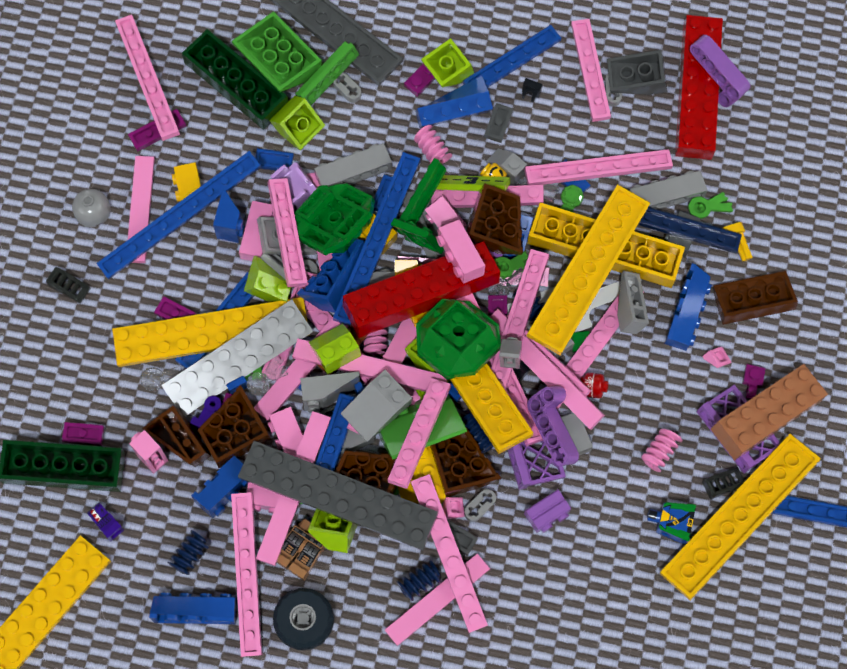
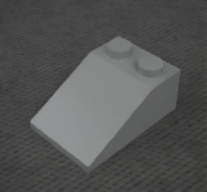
M384 370L341 412V415L368 443L411 405L412 397Z
M359 372L300 378L304 410L310 413L312 411L319 412L320 409H324L336 402L340 393L347 395L352 392L354 385L360 382Z

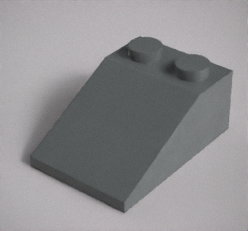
M662 50L607 59L611 93L652 95L668 92Z

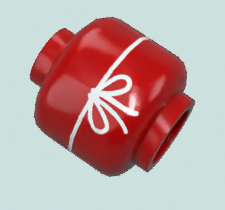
M586 373L584 377H581L580 380L591 390L587 395L588 398H602L604 392H608L609 382L605 381L603 374Z

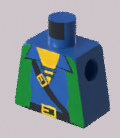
M665 502L661 506L660 511L649 509L647 520L658 523L656 533L686 545L690 539L696 505Z

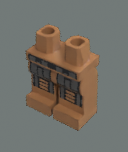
M303 519L298 526L294 525L292 531L285 539L277 560L279 565L303 581L306 580L325 550V547L317 539L308 534L311 522Z

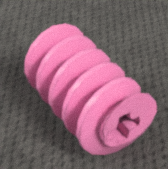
M432 125L424 126L417 132L414 141L418 143V147L422 149V153L426 155V159L430 161V164L434 158L438 159L441 164L447 162L452 157V153L446 154L448 151L447 147L442 149L445 143L443 141L438 143L441 137L435 136L436 130L430 131L433 127Z
M381 329L368 334L363 341L365 346L363 352L369 356L382 357L386 353L382 350L388 348L387 345L382 344V342L388 341L382 335L388 334V331Z
M660 429L659 435H656L654 438L655 441L651 442V447H648L646 453L641 456L644 463L656 472H661L658 466L665 467L663 459L669 461L670 458L666 454H674L671 447L678 448L675 441H683L679 435L667 429Z

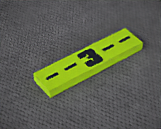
M444 175L436 190L479 191L485 183L506 191L510 185V177Z

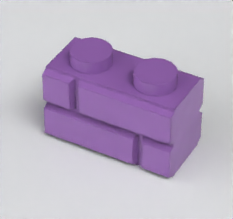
M557 489L526 509L524 515L536 533L541 530L545 533L553 527L552 523L555 521L562 522L568 518L571 507Z

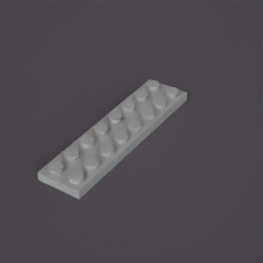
M291 299L161 386L185 417L202 406L208 397L217 396L226 390L228 383L252 373L297 343V339H303L311 334L313 330Z

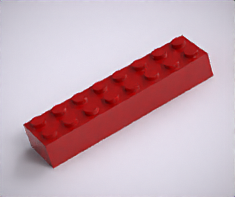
M686 15L683 24L675 156L712 160L716 151L719 85L692 55L690 46L702 35H708L721 48L723 18Z
M484 241L474 245L485 264L484 275L464 284L460 277H456L453 264L448 262L444 256L343 295V308L358 338L427 312L441 299L456 300L498 284L500 270Z

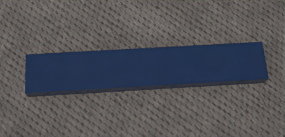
M649 207L638 224L735 254L738 251L742 234Z

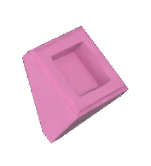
M722 346L710 350L702 356L704 360L716 368L732 363Z
M446 497L443 502V510L447 519L465 517L462 497Z

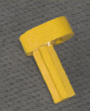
M738 222L723 227L722 229L742 234L738 248L742 262L752 259L753 257L743 234L745 232L743 223Z

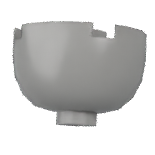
M97 189L82 190L75 196L72 203L74 217L85 227H97L96 225L103 224L110 216L111 207L109 200Z

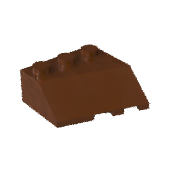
M484 183L479 190L467 229V234L474 245L484 241L488 250L497 254H523V247H521L520 196Z
M241 385L198 429L218 468H221L233 456L239 458L248 453L253 441L264 444L270 440L267 430Z
M468 429L463 434L430 446L446 497L480 489L502 479L491 466L489 459L481 453L479 445Z
M344 451L335 470L336 473L393 495L397 488L396 485L388 483V477L396 459L392 460L389 454L381 455Z

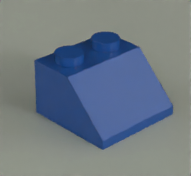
M222 190L213 223L217 239L239 243L240 237H243L245 226H243L244 220L241 219L240 212L228 193Z

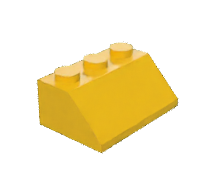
M428 446L425 447L411 481L430 474L442 504L446 499V495L431 448ZM411 482L407 489L398 486L401 498L419 504Z

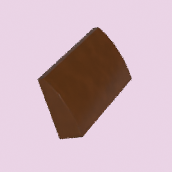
M786 271L713 285L714 296L723 325L796 310L798 304Z

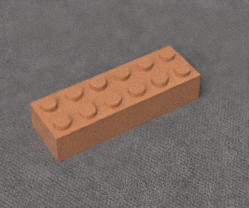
M803 364L720 419L711 428V431L735 461L820 403L828 393L805 364Z

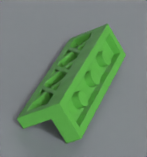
M345 41L295 95L305 98L311 106L359 56L355 46L351 42L348 44Z

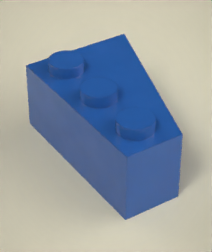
M235 456L217 471L218 474L211 481L208 479L204 483L206 487L199 494L195 491L191 495L194 502L212 519L215 516L219 517L226 509L224 506L229 501L232 502L231 494H237L243 486H248L247 481L238 478L243 463Z

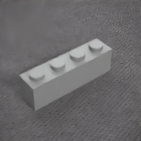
M384 143L380 145L374 144L369 149L357 150L347 157H338L328 164L322 163L317 168H314L320 186L327 185L329 187L346 183L351 185L392 170V161Z
M688 171L681 176L672 175L666 178V180H654L647 185H635L629 189L630 192L650 202L649 208L656 210L686 203L695 197L701 196L704 198L708 191L701 171Z

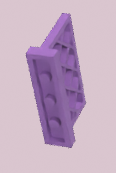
M734 384L709 402L704 403L696 412L711 431V428L720 419L728 415L726 414L727 405L737 409L746 403L747 400ZM733 392L735 394L737 403L727 401L729 393ZM714 403L723 404V412H717L712 405ZM774 434L767 438V440L773 443L774 448H764V441L760 443V447L755 446L752 448L759 451L758 459L754 461L748 451L734 461L744 474L767 458L781 444Z
M544 440L540 441L542 446L539 451L526 446L524 442L507 450L519 490L566 477L563 466L556 465L552 457L549 458L541 453L546 445ZM527 449L536 454L533 462L525 459L524 453ZM538 457L548 462L544 470L535 465ZM550 464L558 468V475L553 476L547 472ZM532 468L542 473L539 479H531L530 471Z

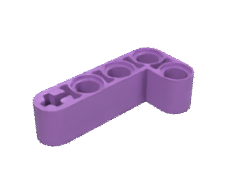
M702 35L690 46L692 55L721 87L722 91L718 97V102L721 106L726 108L731 106L750 89L749 81L710 36Z
M550 386L541 389L527 402V408L556 465L575 464L579 459L578 450L556 409L565 400L566 391L562 386Z

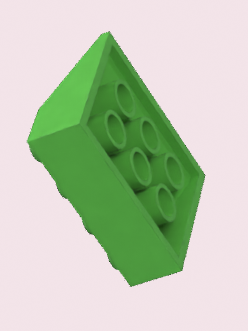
M274 11L232 40V44L279 92L307 82L322 64V60Z
M449 395L446 397L425 447L467 432ZM422 400L417 401L415 405L407 407L379 432L380 439L392 460L398 457Z

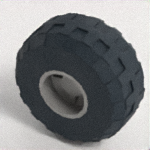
M298 588L291 590L281 597L275 606L273 614L275 632L280 640L291 648L297 650L314 649L324 643L332 631L334 624L332 607L321 593L313 589Z

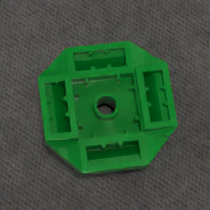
M347 183L329 187L327 185L318 186L295 212L300 242L325 256L330 253H345L371 223L375 200L371 195Z
M441 299L416 323L417 356L446 380L475 375L501 348L499 324L470 301ZM460 333L462 336H456L455 334Z

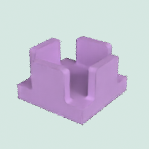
M297 162L290 167L286 165L281 166L270 176L272 179H288L294 212L317 189Z

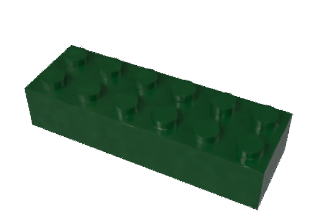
M208 29L182 52L184 63L263 130L271 123L269 120L288 102V97L284 92H279L260 72Z
M3 440L0 457V481L3 484L121 492L125 452L122 448Z

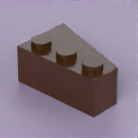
M175 406L170 407L142 428V430H145L158 442L194 467H197L211 456L187 419Z

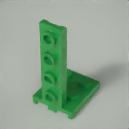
M434 158L428 166L423 179L419 182L414 195L410 198L405 211L401 214L400 219L394 218L390 225L398 228L397 232L406 236V241L442 254L444 248L438 245L436 236L432 235L433 231L426 227L421 229L416 225L446 172V168L438 159Z

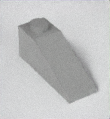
M627 271L621 273L617 314L620 332L638 334L649 324L640 274Z

